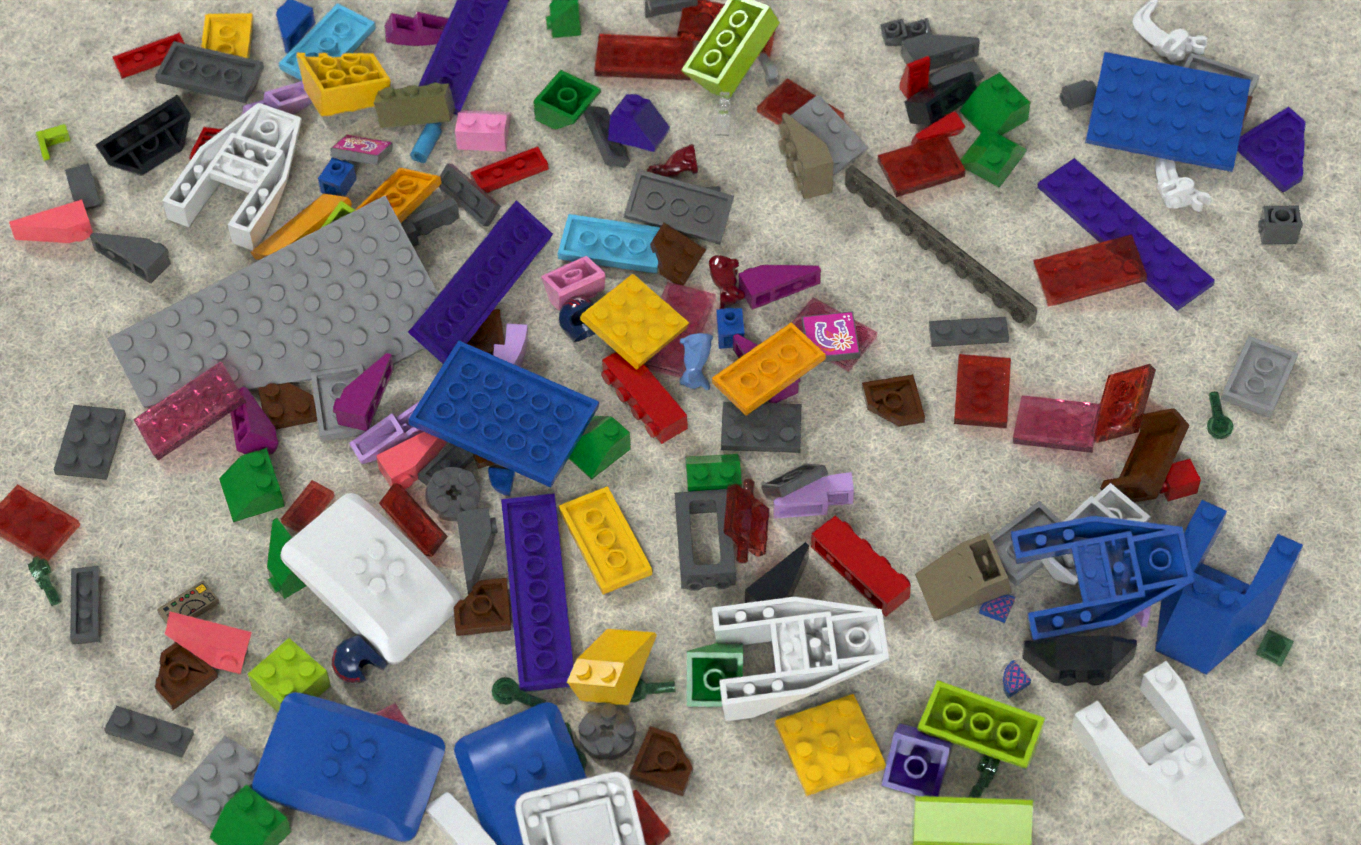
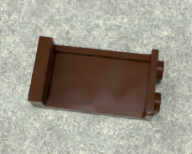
M1174 408L1134 416L1133 421L1140 428L1136 442L1119 478L1103 480L1100 487L1101 490L1111 483L1133 502L1157 499L1190 426Z

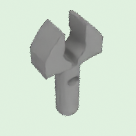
M761 53L758 59L765 72L767 86L779 85L776 78L778 71L775 62H770L767 54Z

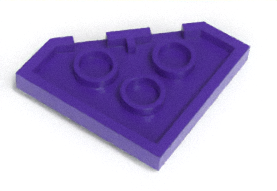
M1287 107L1246 132L1239 139L1237 151L1283 193L1300 183L1303 178L1306 121L1290 107Z

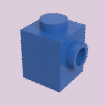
M334 157L331 158L318 177L321 193L343 197L347 195L357 180L354 165L346 160H339Z
M742 308L717 309L719 349L733 348V336L739 334L744 337Z

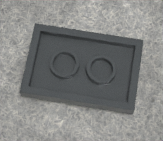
M723 402L721 450L800 453L802 404L764 403L745 416L732 402Z
M73 405L53 469L55 475L107 480L125 420V410Z

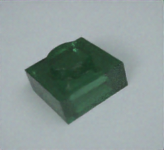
M1268 629L1256 655L1282 667L1294 641Z

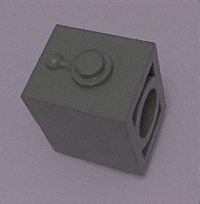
M1299 205L1263 206L1260 221H1258V233L1260 234L1261 244H1297L1303 226Z

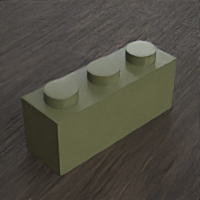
M432 83L428 86L419 87L409 85L399 89L388 87L378 91L374 100L380 128L451 121L455 111L449 83Z

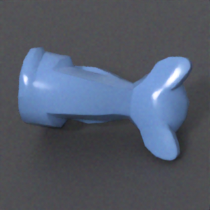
M697 333L680 339V344H683L685 348L683 361L686 367V371L680 378V385H685L691 389H696L700 386L705 390L710 389V383L701 370L710 354L711 341L713 340L711 334Z

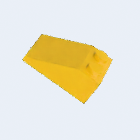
M606 629L576 659L567 681L568 685L579 700L629 705L657 637L656 633Z

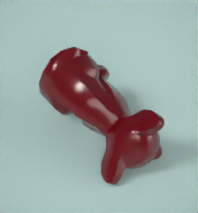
M690 144L675 151L665 164L651 165L646 171L665 177L678 176L686 171L697 174L698 167L694 145Z
M715 255L709 260V270L713 283L720 289V309H724L725 305H733L738 300H744L745 293L736 287V275L738 273L736 268L739 267V261L722 255Z

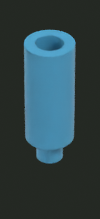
M441 122L427 123L410 153L412 160L423 164L426 163L442 133L440 128Z

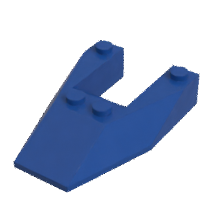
M1201 500L1184 533L1194 582L1161 600L1155 651L1207 675L1267 622L1298 563L1303 545L1277 534L1251 585L1203 564L1223 527L1227 511Z
M1089 516L1011 532L1016 564L1072 554L1082 603L1028 613L1027 618L1033 641L1055 636H1076L1118 625L1194 582L1184 532L1181 526Z

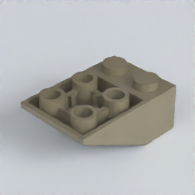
M782 113V124L779 125L782 140L778 142L779 149L782 155L786 154L788 172L793 173L795 176L793 181L796 191H801L803 199L832 193L834 162L826 143L787 113Z
M989 532L962 542L915 574L934 622L1012 593L1008 576Z

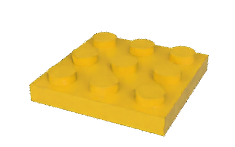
M631 274L583 312L580 318L585 325L636 370L685 331L689 325L685 318L634 274Z
M854 694L775 720L776 729L806 796L886 768L883 756Z

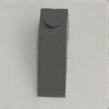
M922 34L902 40L901 57L905 64L929 56L930 70H934L978 56L980 40L978 37Z
M94 232L90 235L96 252L150 284L171 264L168 249L163 244L155 243L148 238Z
M489 508L456 512L468 594L472 592V587L479 581L494 544L492 534L498 533L496 518H490Z

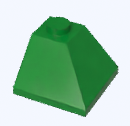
M552 0L549 5L550 15L545 16L547 30H552V38L581 36L578 0Z
M985 127L958 162V165L991 184L1000 187L1025 155L1027 149Z
M594 416L568 459L592 480L631 450L630 432L612 416Z
M275 518L272 520L267 561V570L270 578L267 579V583L274 593L279 592L286 599L307 585L281 559V550L292 537L279 519Z
M714 643L687 650L686 706L723 707L720 680L743 677V644Z

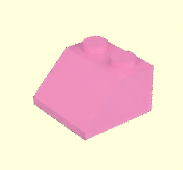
M462 110L458 112L455 128L457 149L506 152L511 112Z
M584 256L541 276L549 301L558 311L561 310L564 303L572 298L584 297L591 299L605 288L604 271L588 256Z

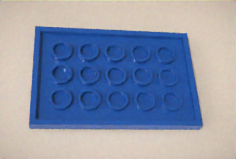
M1104 52L1085 143L1233 172L1251 80Z
M458 340L412 412L408 423L410 426L551 488L598 410L599 401Z

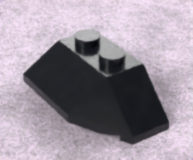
M175 95L98 142L95 146L109 166L142 176L183 151L191 114L179 96Z
M1055 636L1041 638L1036 641L1027 640L1024 641L1022 659L1052 683H1060L1064 686H1071L1075 683H1089L1090 685L1097 686L1112 680L1134 658L1137 640L1117 636Z

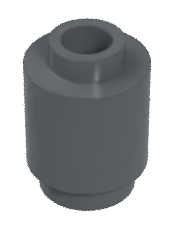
M1082 80L1064 86L1060 93V101L1069 110L1090 104L1095 99L1097 87L1092 80Z

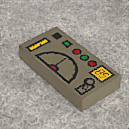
M203 580L158 608L157 611L167 624L170 612L197 618L218 605L219 600Z

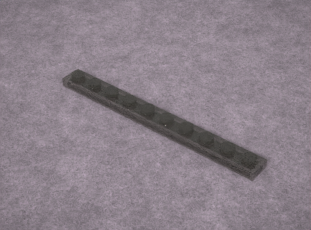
M851 165L845 170V186L850 193H856L864 200L868 207H874L878 210L886 221H892L896 224L904 235H910L918 242L922 249L929 250L940 263L951 267L959 278L966 279L973 284L977 292L984 293L991 298L998 308L1005 309L1017 323H1023L1029 328L1036 322L1037 307L855 166Z

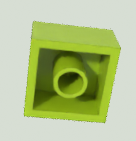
M290 638L284 641L248 673L252 690L277 712H279L284 698L291 693L297 692L319 697L331 687L327 670Z

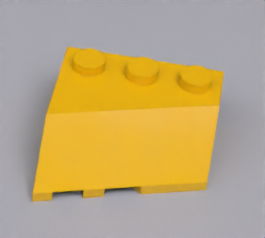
M296 53L304 90L321 117L375 107L374 100L378 91L391 86V79L373 53H344L341 57H330L328 53H318V57H305V53Z

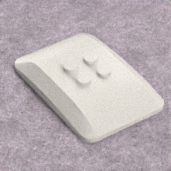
M348 493L339 498L289 540L281 550L280 555L284 564L389 664H398L409 656L454 615V606L462 600L458 590L409 539L374 507L354 493Z
M610 772L528 792L521 795L515 805L523 845H645L630 782L620 772Z

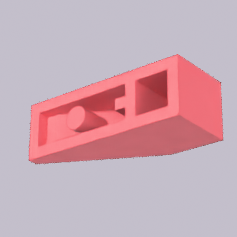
M82 200L9 221L15 240L72 243L84 241L93 233Z
M422 432L376 455L378 468L393 492L399 489H406L414 481L418 480V473L439 454L447 442Z
M174 612L169 613L165 630L166 636L210 666L241 674L252 632Z

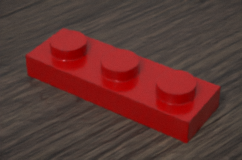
M177 33L112 56L121 79L160 66L174 41L185 44L181 34Z
M537 146L471 171L470 174L472 181L484 192L489 193L549 170L547 160Z

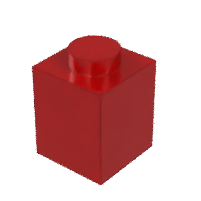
M1191 459L1172 463L1159 492L1160 494L1164 493L1167 502L1198 493L1201 479Z

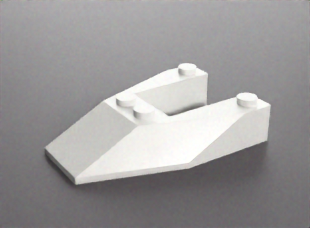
M261 103L254 105L198 149L162 200L167 219L189 227L221 182L249 193L228 223V228L233 244L254 250L267 233L288 181L302 122L301 117Z
M801 597L712 607L717 643H741L748 645L772 641L776 673L720 680L725 721L754 718L810 696L889 661L882 609Z
M1165 661L1143 674L1140 691L1172 730L1136 750L1098 701L1074 714L1071 730L1122 795L1192 844L1203 845L1241 822L1245 817L1214 736L1184 682L1168 662Z

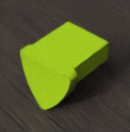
M65 124L35 132L43 161L50 160L47 147L70 141Z

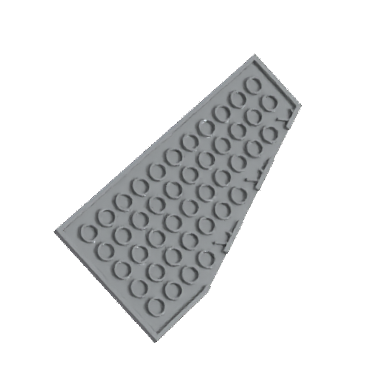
M383 196L107 339L142 406L146 408L196 398L237 393L242 386L248 390H255L270 383L282 384L312 380L311 372L358 364H362L363 371H365L386 353L392 355L393 365L425 349L408 331L436 298L438 292L387 197Z

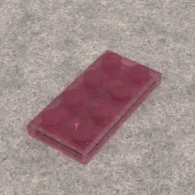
M667 282L661 298L685 318L689 325L685 331L650 358L644 365L649 370L681 378L686 371V367L683 361L685 348L683 344H680V339L703 332L715 303L716 294Z
M219 362L133 420L153 456L160 460L246 403V400L225 365Z

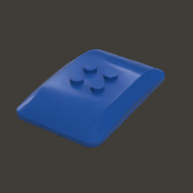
M294 692L287 695L282 701L253 778L252 788L266 801L398 842L411 841L418 833L445 755L446 746L441 737L422 729L340 703Z
M550 702L541 703L460 738L454 747L455 757L481 827L496 845H523L515 806L521 795L587 778L562 714L557 705Z

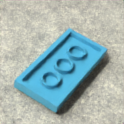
M337 3L279 62V68L302 81L296 53H305V57H318V53H328L330 57H341L344 53H353L376 29L375 22Z
M568 214L558 250V259L576 261L584 256H588L596 265L657 274L659 262L656 253L652 252L650 243L661 227Z

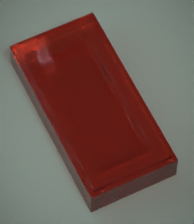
M311 480L282 516V524L300 532L323 512L334 498V491Z

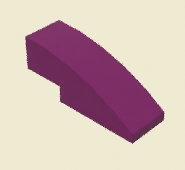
M418 11L414 17L391 13L384 25L386 43L405 46L437 45L448 18Z

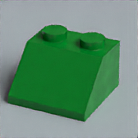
M560 69L533 101L535 120L554 130L575 124L601 93V88Z
M999 72L979 84L960 109V113L980 133L987 127L1000 135H1004L1028 121L1031 102Z
M267 448L240 456L219 478L233 522L285 507Z
M738 454L685 457L687 492L728 489L729 501L742 500L741 469Z
M246 784L225 804L209 838L217 845H279L291 833L287 817Z

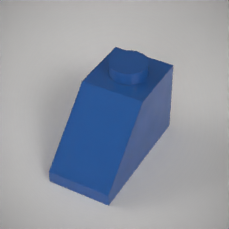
M287 0L283 5L279 6L276 12L285 53L288 54L315 24L313 8L296 0Z

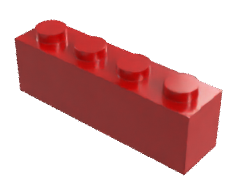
M617 352L602 359L603 371L601 376L607 385H613L621 402L629 404L635 419H641L644 422L650 437H656L663 444L688 429L687 414L644 364L636 370Z
M835 515L811 534V548L877 609H882V614L885 617L910 598L911 584L908 578L894 570L887 558L879 556L866 539H861L854 533L852 527L846 521L842 522Z

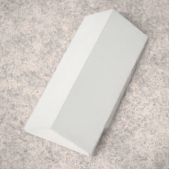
M1110 483L1095 498L1091 495L1064 521L1089 516H1100L1148 522L1151 516ZM1072 554L1041 559L1055 580L1072 585L1078 582Z

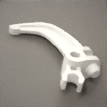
M1150 0L1134 14L1132 20L1134 28L1153 45V49L1159 55L1168 57L1169 61L1183 60L1188 52L1204 55L1207 37L1188 36V32L1184 29H1175L1167 34L1151 21L1150 15L1158 6V0Z
M1156 158L1157 188L1168 208L1177 209L1191 205L1195 211L1201 212L1203 203L1208 206L1210 205L1211 196L1208 193L1196 190L1192 179L1178 177L1175 161Z

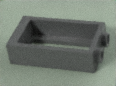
M728 489L674 492L681 589H689L691 591H697L703 587L726 589L736 585ZM717 512L721 561L718 564L696 565L693 561L690 514Z

